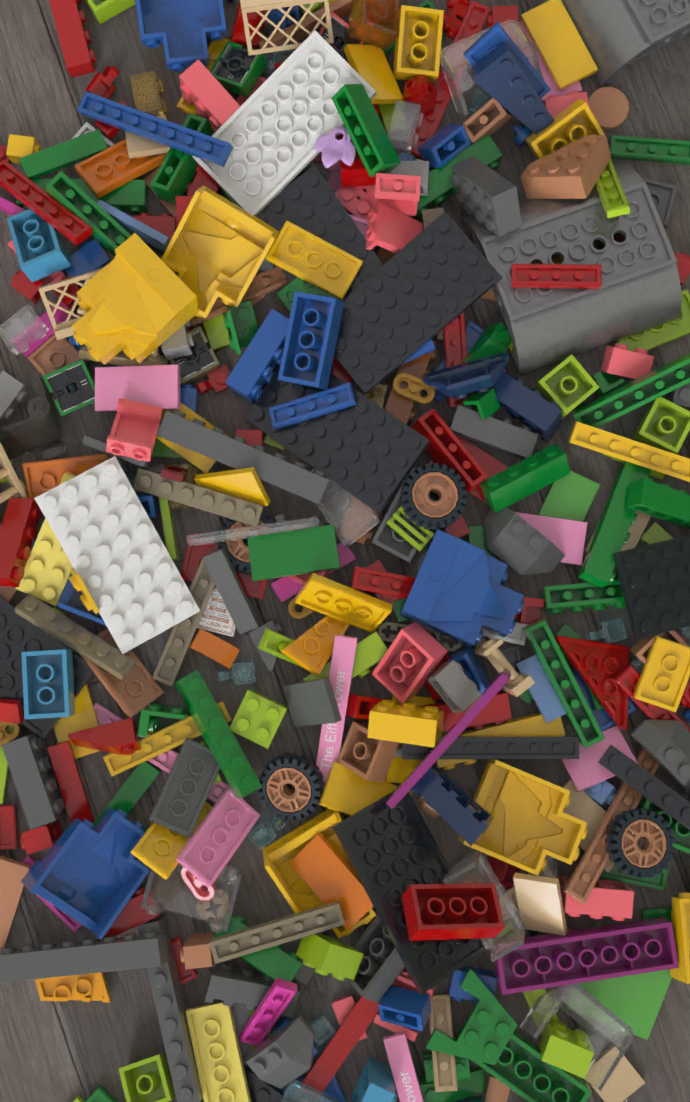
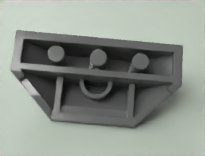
M507 507L497 513L491 509L483 518L487 549L520 575L550 573L565 556L549 539Z
M644 719L629 735L688 796L690 794V732L678 720Z
M300 1015L246 1053L242 1060L260 1080L281 1089L312 1067L315 1031Z

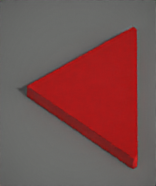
M555 636L557 644L620 730H627L628 695L613 678L629 664L630 647Z

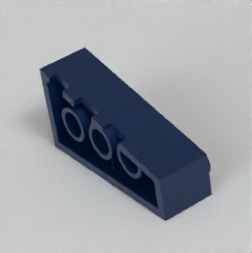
M502 43L467 71L474 82L536 135L554 122L551 114L505 43Z
M503 369L494 386L489 387L494 389L500 408L505 406V411L513 419H522L526 427L532 428L533 432L538 431L542 434L541 440L547 444L562 425L561 407L554 401L548 402L542 398L543 395L539 391L528 389L521 379L517 377L513 379Z
M434 764L411 788L413 792L420 794L426 803L435 809L470 846L485 831L494 818Z

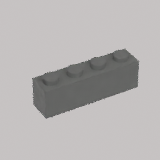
M461 404V406L454 407L448 427L456 436L521 460L532 455L538 438V434L533 433L532 428L526 426L519 428L514 426L513 422L508 419L502 418L498 420L493 418V414L487 419H482L480 413L473 411L474 408L470 405Z

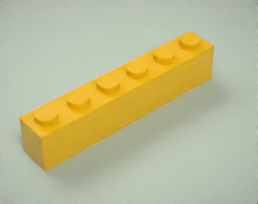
M541 713L508 720L501 725L492 724L480 729L464 731L459 735L566 736L561 717L546 724ZM437 759L436 764L438 768L442 767L443 770L455 768L457 763L463 762L464 765H468L477 761L476 759Z

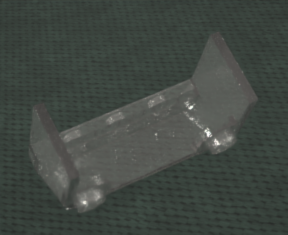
M506 20L499 23L543 78L535 48L520 23L516 20ZM490 28L447 45L440 52V62L457 114H469L462 92L469 90L475 83L467 72L473 66L463 53Z
M478 850L472 852L446 872L443 879L445 884L495 883L505 928L495 938H481L484 947L487 950H491L490 959L492 962L524 944L525 923L482 852Z
M580 985L558 986L538 998L520 1025V1028L537 1039L549 1019L561 1008L590 1032L588 1037H590L593 1046L594 1059L589 1066L584 1080L601 1091L633 1040V1030Z

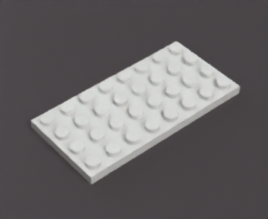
M314 31L211 136L231 143L233 146L225 166L222 167L198 157H192L242 209L256 217L320 153L314 150L317 139L322 135L330 134L336 127H345L332 97L345 84H363L370 100L377 95L376 91Z
M115 456L34 498L73 568L84 582L100 611L99 614L122 654L200 612L199 607Z

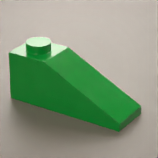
M502 322L488 325L461 364L506 351L512 342L507 327Z
M482 1067L470 1068V1079L457 1080L458 1091L435 1092L434 1083H426L425 1074L418 1075L424 1102H455L486 1091Z

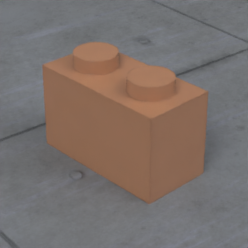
M492 98L465 121L463 126L470 140L476 143L488 134L491 136L513 116L504 106Z
M215 932L189 934L186 942L183 943V948L180 949L181 962H185V970L213 966L214 958L209 945V939H213Z

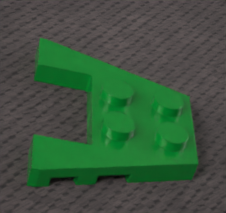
M469 968L459 986L478 998L471 1014L456 1040L435 1027L425 1047L429 1050L496 1065L516 1029L517 1023L476 973Z

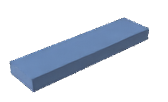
M102 200L97 202L128 233L132 235L136 233L144 242L165 253L170 243L169 237Z

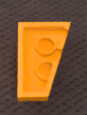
M326 616L281 652L315 676H318L333 653L335 635H344L350 624Z
M104 972L35 979L41 1001L67 1002L68 1000H82V1002L102 1001L110 1003L112 1000Z

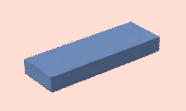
M536 655L517 663L516 667L519 673L530 675L535 682L528 690L546 724L565 715L566 711Z

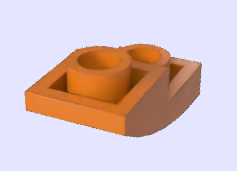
M199 628L189 648L199 654L214 660L228 669L231 668L240 649Z

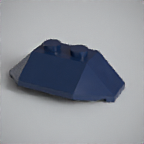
M507 351L429 372L423 374V382L450 398L456 397V399H461L474 391L483 393L490 390L489 387L494 386L509 361V355Z

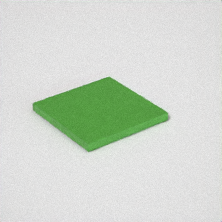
M597 922L595 927L605 926V925L600 924V923ZM670 969L572 984L565 1005L648 1040L672 979Z

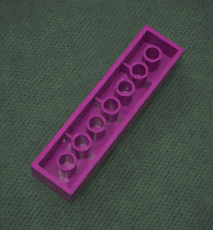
M664 917L567 931L565 936L546 934L491 943L497 985L502 995L679 968L672 922Z

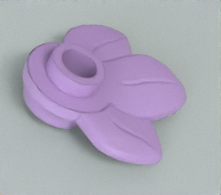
M336 127L330 134L322 135L317 139L314 150L322 152V162L325 168L331 167L340 159L348 166H351L355 160L356 149L351 143V137L345 127ZM338 135H344L341 140L336 139Z

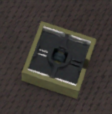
M200 326L189 331L194 339V346H191L192 355L169 360L172 365L180 366V382L182 385H188L221 367L212 348L208 349L210 344Z

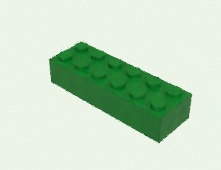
M514 1030L496 1065L472 1060L528 1102H586L592 1093L588 1082L583 1078L541 1061L539 1046L517 1030Z

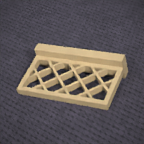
M240 0L249 56L297 49L302 43H297L291 37L298 27L310 36L321 24L328 30L329 39H325L328 44L334 43L328 0ZM324 2L325 13L319 19L310 12V9L315 3ZM311 4L308 9L303 5ZM293 6H300L306 11L299 23L288 14ZM289 7V9L287 10V12H285L283 9H281V8ZM272 9H278L284 14L278 25H275L267 18ZM268 10L265 16L260 12ZM256 12L263 17L256 29L248 23L247 13ZM307 14L318 21L312 32H309L301 25ZM286 16L296 24L290 36L279 28ZM325 16H326L327 25H326L324 22H322V20H323V18H324ZM264 20L275 27L268 39L258 31ZM249 27L254 31L251 37ZM277 30L288 38L283 46L277 47L270 41ZM257 33L266 40V43L262 49L252 50L251 40ZM289 40H291L294 43L292 45H287ZM268 43L273 46L271 48H265L268 45Z
M103 268L38 288L57 340L72 336L74 334L72 325L83 316L73 312L79 299L78 296L76 297L66 292L68 285L76 283L83 288L87 284L86 282ZM52 289L60 292L57 303L48 300L45 292ZM64 295L75 300L71 310L59 305ZM57 308L68 313L65 321L56 323L54 314Z

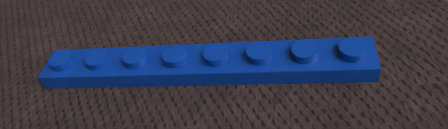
M87 91L77 109L81 115L222 167L225 166L233 149L231 143Z

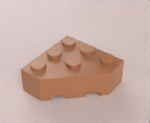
M591 134L584 136L530 163L520 177L527 199H586L611 159L606 135Z

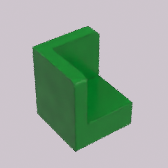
M599 371L591 376L600 387L595 391L598 397L605 395L625 382L624 378L619 380L617 375Z
M489 388L490 390L483 393L474 391L463 400L464 405H476L481 418L487 419L500 408L493 388Z

